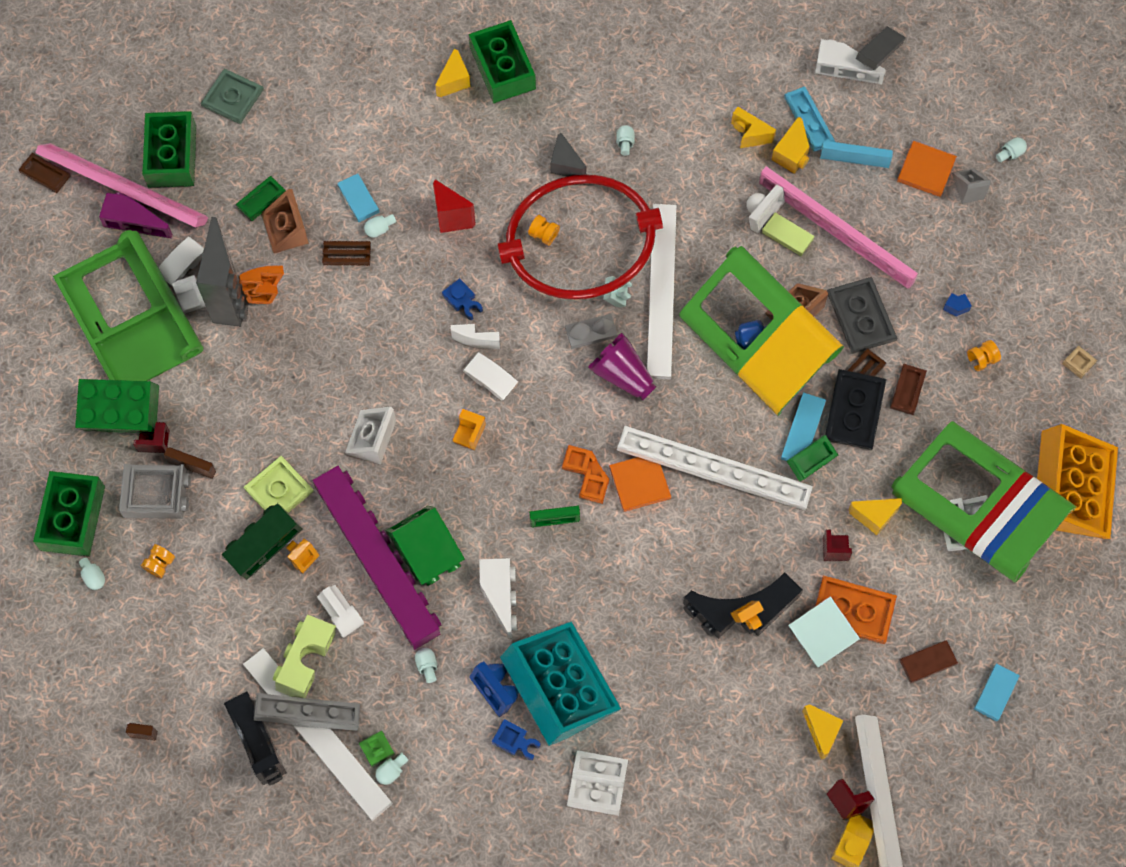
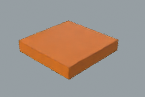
M913 141L897 182L941 197L957 156Z
M637 457L609 465L623 512L671 499L661 464Z

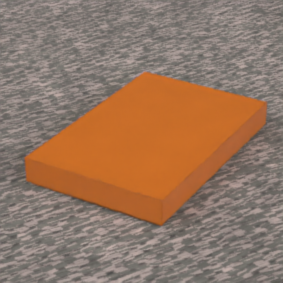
M823 575L815 607L831 596L858 637L885 644L897 595Z

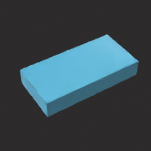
M358 173L337 183L358 222L380 213Z
M996 663L974 710L998 721L1020 675Z

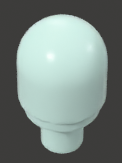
M628 125L621 126L616 134V143L621 148V155L623 156L630 154V148L635 143V132Z
M1016 137L1005 143L1002 151L996 154L997 160L1003 162L1007 158L1012 160L1024 154L1027 149L1025 140Z
M393 214L385 218L382 215L376 216L365 223L364 231L369 237H378L389 230L388 226L396 223V219Z
M88 558L81 559L79 561L82 568L81 578L86 586L92 590L102 588L105 584V576L100 567L96 564H91Z
M429 648L419 649L415 654L417 669L420 671V674L425 675L427 683L435 682L437 679L434 671L437 670L438 665L435 654Z
M401 753L394 760L391 758L385 760L376 770L375 776L377 781L383 785H389L394 782L402 772L400 768L409 761L406 756Z

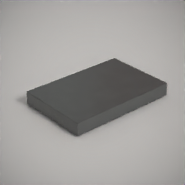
M872 277L827 289L828 297L852 354L864 351L867 348L871 349L897 341L898 338Z

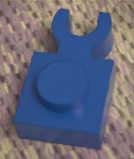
M460 278L442 292V296L456 311H459L462 307L464 308L465 316L469 320L473 319L472 313L469 312L472 308H476L480 313L483 312L482 305L477 301H472L475 298V294Z
M506 719L503 720L492 740V744L514 756L518 749L521 750L523 756L528 760L534 759V755L527 751L528 747H541V743L538 740L525 739L526 730Z

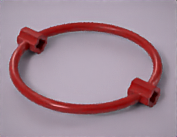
M573 175L551 181L528 195L514 211L507 227L506 242L498 243V249L502 264L511 263L517 275L535 290L556 298L588 299L615 291L631 281L642 270L654 247L655 230L662 229L663 222L660 209H650L644 199L628 185L605 176ZM575 184H597L623 193L641 211L636 213L639 232H646V239L640 256L623 275L599 287L584 290H566L542 283L530 275L520 262V260L525 259L521 239L515 240V235L522 216L534 202L551 191Z

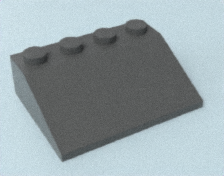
M211 217L196 284L213 323L241 327L242 320L247 319L248 306L245 305L244 295H242L235 268L216 217Z

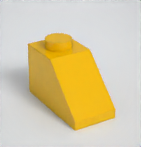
M798 117L773 149L771 159L794 174L799 168L804 169L809 161L807 156L809 143L802 118Z
M862 815L849 818L831 859L846 867H859L874 832L872 820Z

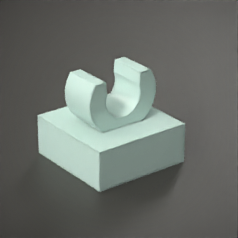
M614 276L607 277L605 284L617 278ZM628 282L615 291L605 294L603 300L615 307H626V300L631 298V294L627 293L628 287L632 286V283Z

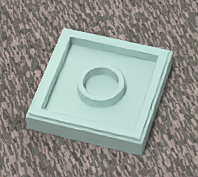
M831 596L788 625L817 668L860 639Z

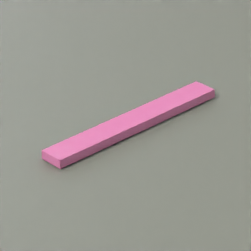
M51 143L37 146L36 154L191 226H203L208 220L206 215Z
M767 166L761 171L759 182L769 191L776 184L781 186L784 190L786 203L906 288H910L914 284L918 273Z

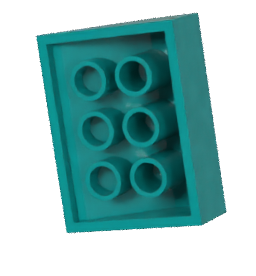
M572 621L514 642L500 656L548 746L568 739L621 710L619 703Z

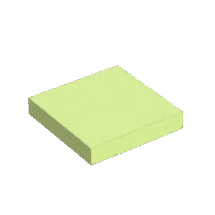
M282 456L244 486L246 492L264 511L269 506H275L279 503L289 513L314 492L311 486Z

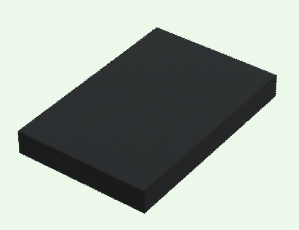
M838 369L825 431L829 441L869 450L873 449L887 379Z

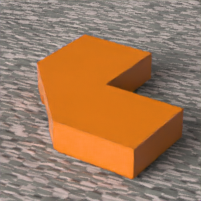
M568 445L562 469L585 475L579 498L603 504L609 484L608 476L599 465L592 451Z

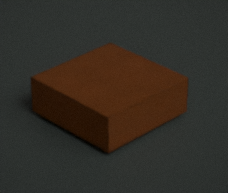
M129 723L126 728V734L130 738L156 741L158 732L152 725Z

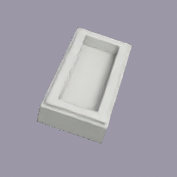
M776 184L767 196L755 193L748 198L746 207L751 213L749 216L750 229L758 234L773 214L785 203L784 190L781 186Z

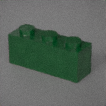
M279 503L275 506H269L263 512V517L256 523L253 522L248 525L244 530V534L238 540L231 541L226 546V551L221 554L237 573L246 580L261 569L303 530Z

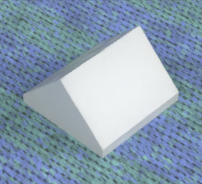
M392 407L360 410L345 454L381 464L396 423L394 409Z

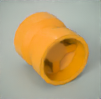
M539 214L532 221L528 235L533 238H540L542 243L550 246L557 237L560 226L554 222H547L546 218Z
M987 340L982 343L981 347H973L967 351V357L970 362L975 359L979 362L978 365L974 366L976 371H981L988 364H995L1001 360L1000 351L992 340Z
M154 544L150 550V556L145 558L140 566L152 575L162 579L166 573L165 568L173 562L175 556L165 548Z

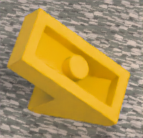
M740 107L734 110L731 124H733L737 131L741 133L746 132L742 137L740 148L771 144L774 141L775 128Z

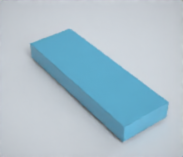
M805 86L784 95L795 118H802L807 139L813 152L822 149L823 141L835 142Z
M823 141L820 158L889 168L893 151Z
M803 392L781 456L782 460L787 461L812 443L826 402L825 399Z

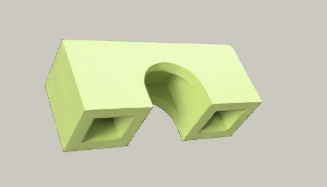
M308 614L304 622L300 621L294 633L297 637L293 644H288L284 653L286 660L283 666L277 667L273 676L276 691L291 697L306 698L315 679V670L304 666L301 660L310 653L326 656L335 636V625Z

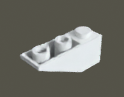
M510 558L479 559L481 591L507 637L512 638V631L517 630L516 615H511V606H516V591H511V582H516L515 566L510 567Z

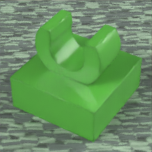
M383 731L359 743L371 767L394 755Z

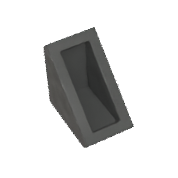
M562 133L558 134L550 162L551 173L562 176L586 174L587 167L564 135Z

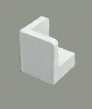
M195 275L172 283L184 314L205 307L196 284Z

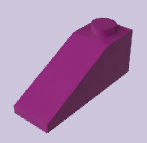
M119 192L115 194L106 193L99 215L103 227L123 231L132 230L141 234L172 239L173 234L169 225L131 197Z

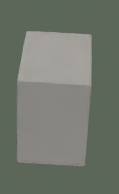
M975 168L952 172L962 204L985 199L991 185L987 177Z

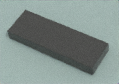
M887 26L858 52L856 59L869 68L876 70L904 43L906 37Z

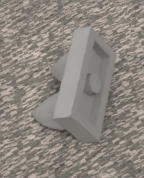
M611 314L565 325L571 349L615 339L618 336Z

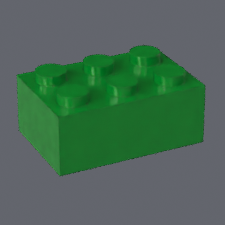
M511 20L469 34L470 51L493 104L536 89L535 72Z
M192 111L145 113L142 175L147 187L194 186L196 123Z
M79 379L75 428L83 431L154 433L158 414L159 385L151 381Z
M49 471L33 540L40 551L90 557L105 491V485L98 476Z

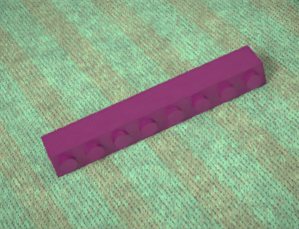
M336 466L313 479L312 481L317 492L413 649L416 650L441 635L439 627L442 624L435 613L430 614L426 606L429 605L427 599L422 592L417 593L413 586L416 584L414 578L409 571L405 573L400 565L403 564L401 557L397 551L392 552L388 547L391 543L384 530L379 532L376 524H378L375 515L371 510L367 512L363 505L366 501L359 490L355 492L351 487L354 482L347 470L342 472L340 467Z

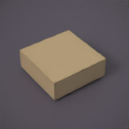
M1078 345L1062 364L1081 379L1097 360Z

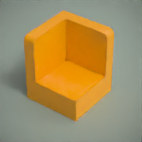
M462 409L459 415L460 425L455 433L453 442L475 450L486 426V420L484 416Z

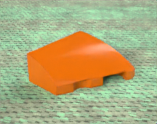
M283 266L258 267L239 275V283L242 284V290L246 295L248 303L271 304L278 294L277 284L284 275Z

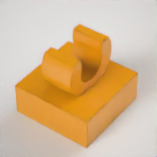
M303 539L299 544L292 540L286 547L291 552L287 558L301 573H304L320 556L306 539Z
M750 601L733 611L731 615L735 622H745L749 630H755L762 626L757 614L764 609L759 601Z

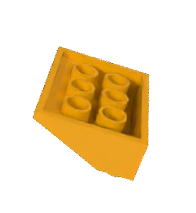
M1064 424L1042 431L1037 473L1039 481L1077 506L1074 511L1072 510L1056 531L1111 539L1118 447Z

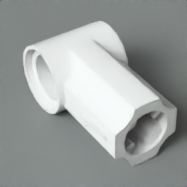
M336 585L327 587L317 596L332 618L331 622L341 633L342 638L364 624L356 609L348 604Z

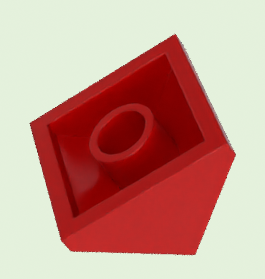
M435 179L433 188L440 233L474 228L476 225L474 204Z

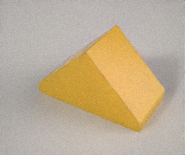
M456 49L451 53L435 84L436 96L438 97L471 87L470 76L459 51Z
M902 499L852 501L849 507V514L874 534L878 535L898 512Z
M809 704L804 707L802 712L822 760L829 754L844 720Z

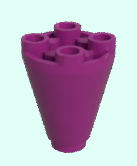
M622 332L588 366L594 374L632 396L640 397L642 400L656 388L652 383L654 380L629 339Z

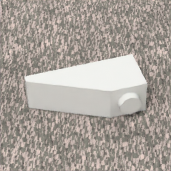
M821 39L815 74L882 84L886 69L879 66L876 70H873L856 59L858 52L845 43Z

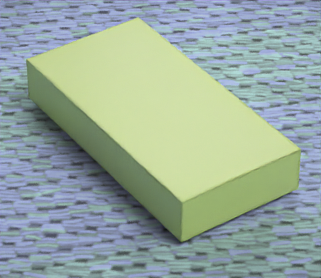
M776 212L762 229L763 234L799 256L803 255L814 240V235Z

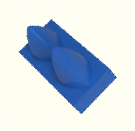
M483 661L476 665L469 678L497 716L501 717L515 703L519 691L516 686L502 685L500 683L507 673L504 664L495 663L487 665Z

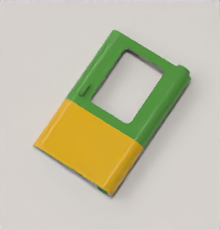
M735 246L726 254L727 259L685 305L679 316L779 416L784 407L824 364L834 360L843 350L844 346L743 246L738 248ZM729 272L767 307L774 316L773 320L745 350L701 307L702 302Z

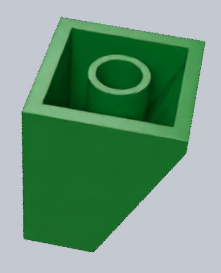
M427 505L385 530L420 585L426 584V586L435 583L440 579L438 575L445 571L451 573L461 567L460 562L465 560L436 507Z

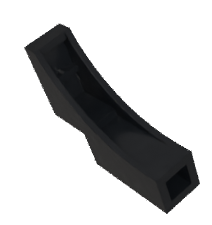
M784 572L765 589L736 599L711 598L691 590L684 597L683 604L685 606L683 608L691 618L697 617L703 623L701 627L709 636L715 635L719 639L736 623L731 615L733 611L750 601H759L764 609L757 614L762 626L755 630H749L745 622L741 623L748 633L752 634L754 632L759 636L801 596L803 589Z
M248 691L225 702L224 705L242 741L255 776L263 785L267 783L268 785H273L283 779L282 775L287 773L264 722L254 721L255 704Z

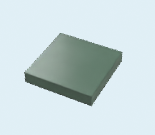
M224 68L202 100L201 106L241 125L264 88Z

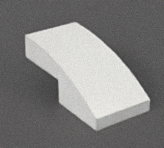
M187 237L159 266V270L165 280L172 285L173 282L183 279L190 268L194 269L201 261L204 247L191 237Z
M475 324L451 325L452 339L460 343L482 349H500L499 332L476 333Z
M479 352L463 370L472 380L480 386L486 387L501 401L505 399L518 383L504 369Z

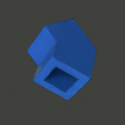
M951 293L943 310L954 316H959L969 312L972 305L966 294L957 296Z

